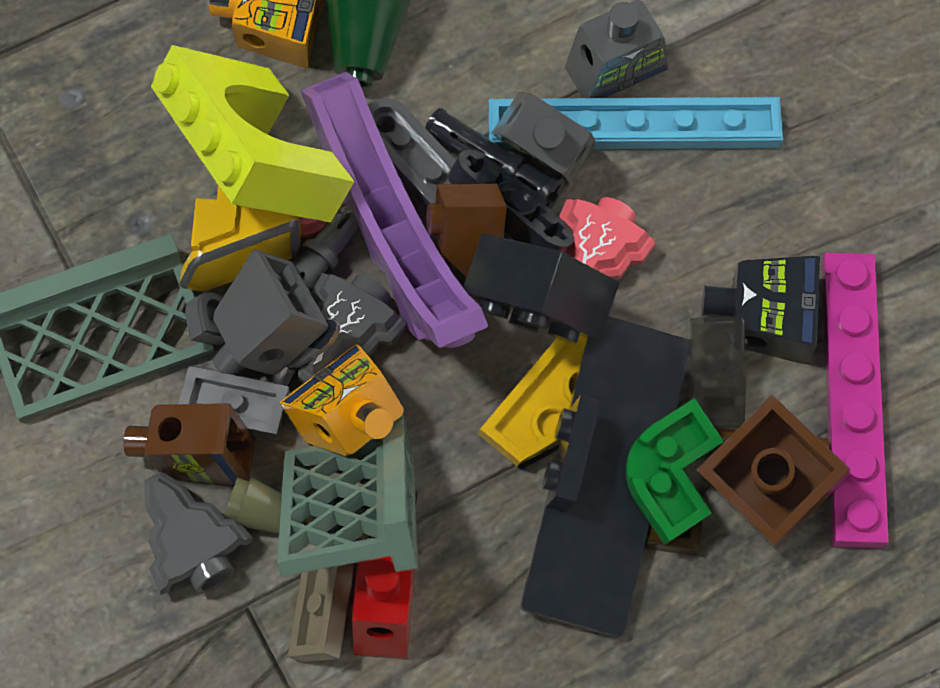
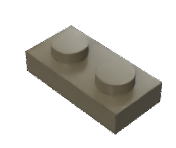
M354 563L301 573L288 652L289 658L303 663L340 659Z

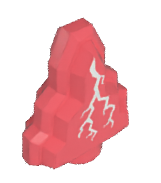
M601 198L598 205L580 199H567L559 216L570 226L574 236V241L566 254L615 280L620 279L630 265H642L656 245V242L647 232L634 223L636 220L634 211L625 203L614 198Z

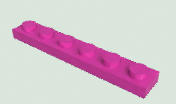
M824 253L822 258V287L829 449L850 468L849 476L830 494L832 547L885 549L889 539L875 254Z

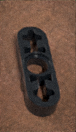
M468 149L459 154L448 173L449 182L451 184H497L504 202L517 209L515 210L506 204L504 229L506 234L515 241L564 253L568 251L574 241L572 229L565 221L484 153Z

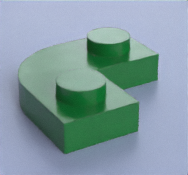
M695 398L647 428L633 443L626 460V480L630 493L664 545L712 514L683 471L684 468L724 442Z

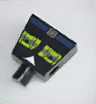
M820 256L755 259L738 262L732 280V288L704 285L701 316L730 318L729 344L733 347L800 364H809L817 346Z

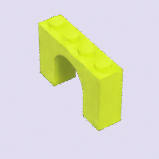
M172 45L164 62L159 65L155 72L151 88L230 203L332 222L355 181L333 152L288 143L268 135L289 97V94L272 71L267 67Z

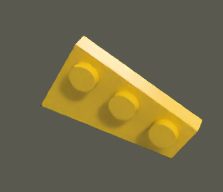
M579 336L577 344L556 338L478 431L477 434L514 465H521L560 441L555 439L557 422L562 409H569L587 337Z

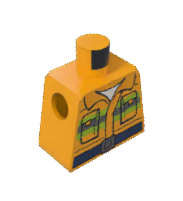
M210 0L209 14L211 16L232 19L235 44L240 48L299 67L309 68L324 0Z
M358 344L352 346L279 402L306 443L344 456L355 453L371 439H381L387 436L393 427V422L400 418L404 412V408L382 372Z

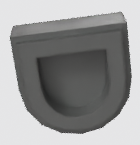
M204 291L187 303L185 313L190 341L224 346L225 341L213 320L214 311L223 298L221 295L213 291Z

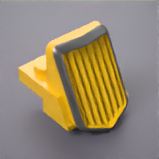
M218 185L217 200L196 198L191 239L192 252L181 269L179 285L184 289L204 292L232 282L254 249L284 260L292 259L297 255L301 247L300 217L233 205Z

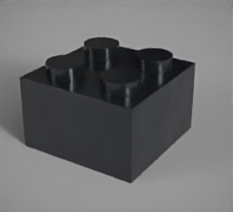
M482 233L463 288L469 296L481 301L479 306L485 313L503 319H508L509 315H511L508 324L533 333H537L539 328L548 330L547 334L577 344L579 336L600 341L620 282L562 251Z

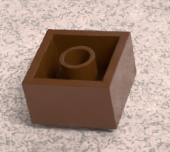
M773 395L697 469L700 477L775 550L850 474V468Z

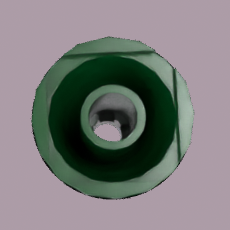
M327 0L335 73L338 75L344 72L358 78L361 87H371L373 81L382 79L411 0Z

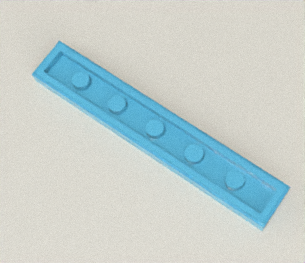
M780 97L542 99L591 132L597 143L593 149L781 148L783 142ZM489 99V140L505 150H516L492 134V131L514 99Z

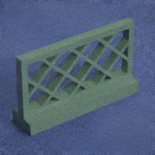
M172 233L0 293V334L18 327H23L37 334L25 359L6 351L0 335V369L19 421L32 418L214 352L213 345L198 343L182 350L163 343L174 318L187 323L186 314L178 311L183 300L187 306V303L195 298L192 290L181 288L179 285L183 265ZM174 273L180 290L171 307L146 296L154 279ZM142 284L139 292L129 289ZM118 292L134 299L123 324L98 314L106 296ZM94 301L90 310L80 306ZM142 303L167 314L156 339L130 328ZM69 309L86 317L74 342L49 331L56 315ZM45 318L41 327L32 323ZM93 321L119 331L107 356L82 346ZM126 335L152 346L143 364L129 367L114 360ZM45 338L70 348L58 374L33 363ZM159 350L168 353V355L155 359ZM78 352L103 363L95 381L81 385L66 378ZM10 361L21 366L16 377ZM110 367L120 371L115 374L106 376ZM29 370L54 380L45 399L25 405L20 387ZM62 384L72 388L57 394Z
M404 414L393 422V427L387 436L381 439H371L355 453L348 456L317 446L285 451L277 565L281 577L392 556L395 572L418 568L414 455ZM369 454L362 460L355 459L358 456ZM316 465L310 470L300 468L305 466ZM338 470L344 471L335 479L329 477ZM363 478L370 480L362 487L355 485ZM312 488L318 490L309 497L302 496ZM336 497L344 498L335 506L328 504ZM363 505L371 507L361 515L354 513ZM311 515L318 517L308 525L300 524ZM337 524L344 526L333 535L326 533ZM362 534H367L376 537L372 539L353 542ZM309 544L317 546L312 550L299 552Z

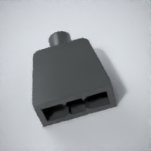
M254 249L214 311L213 320L225 344L214 356L213 364L221 373L239 376L245 367L269 375L278 374L328 329V323L292 262Z

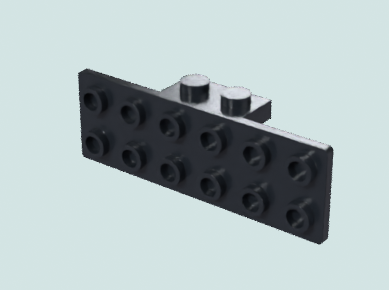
M611 316L607 318L600 341L586 338L569 409H562L555 430V439L561 440L557 458H550L543 478L542 489L548 490L520 603L522 611L616 638L624 634L650 525L628 488L626 460L630 448L636 439L651 425L677 409L691 349V341L689 339Z

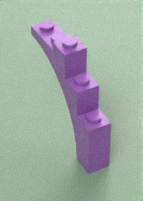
M344 72L300 90L322 149L333 152L355 181L344 202L355 213L373 263L386 274L402 320L407 323L406 329L418 340L423 338L431 340L439 348L443 346L454 348L470 342L475 337V332L488 327L482 308L467 294L452 274L422 224L385 148L358 78Z

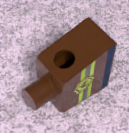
M231 404L156 405L152 408L149 426L129 425L125 430L123 446L127 457L147 458L158 472L161 471L176 481L234 487L237 478L247 481L250 479L256 439Z

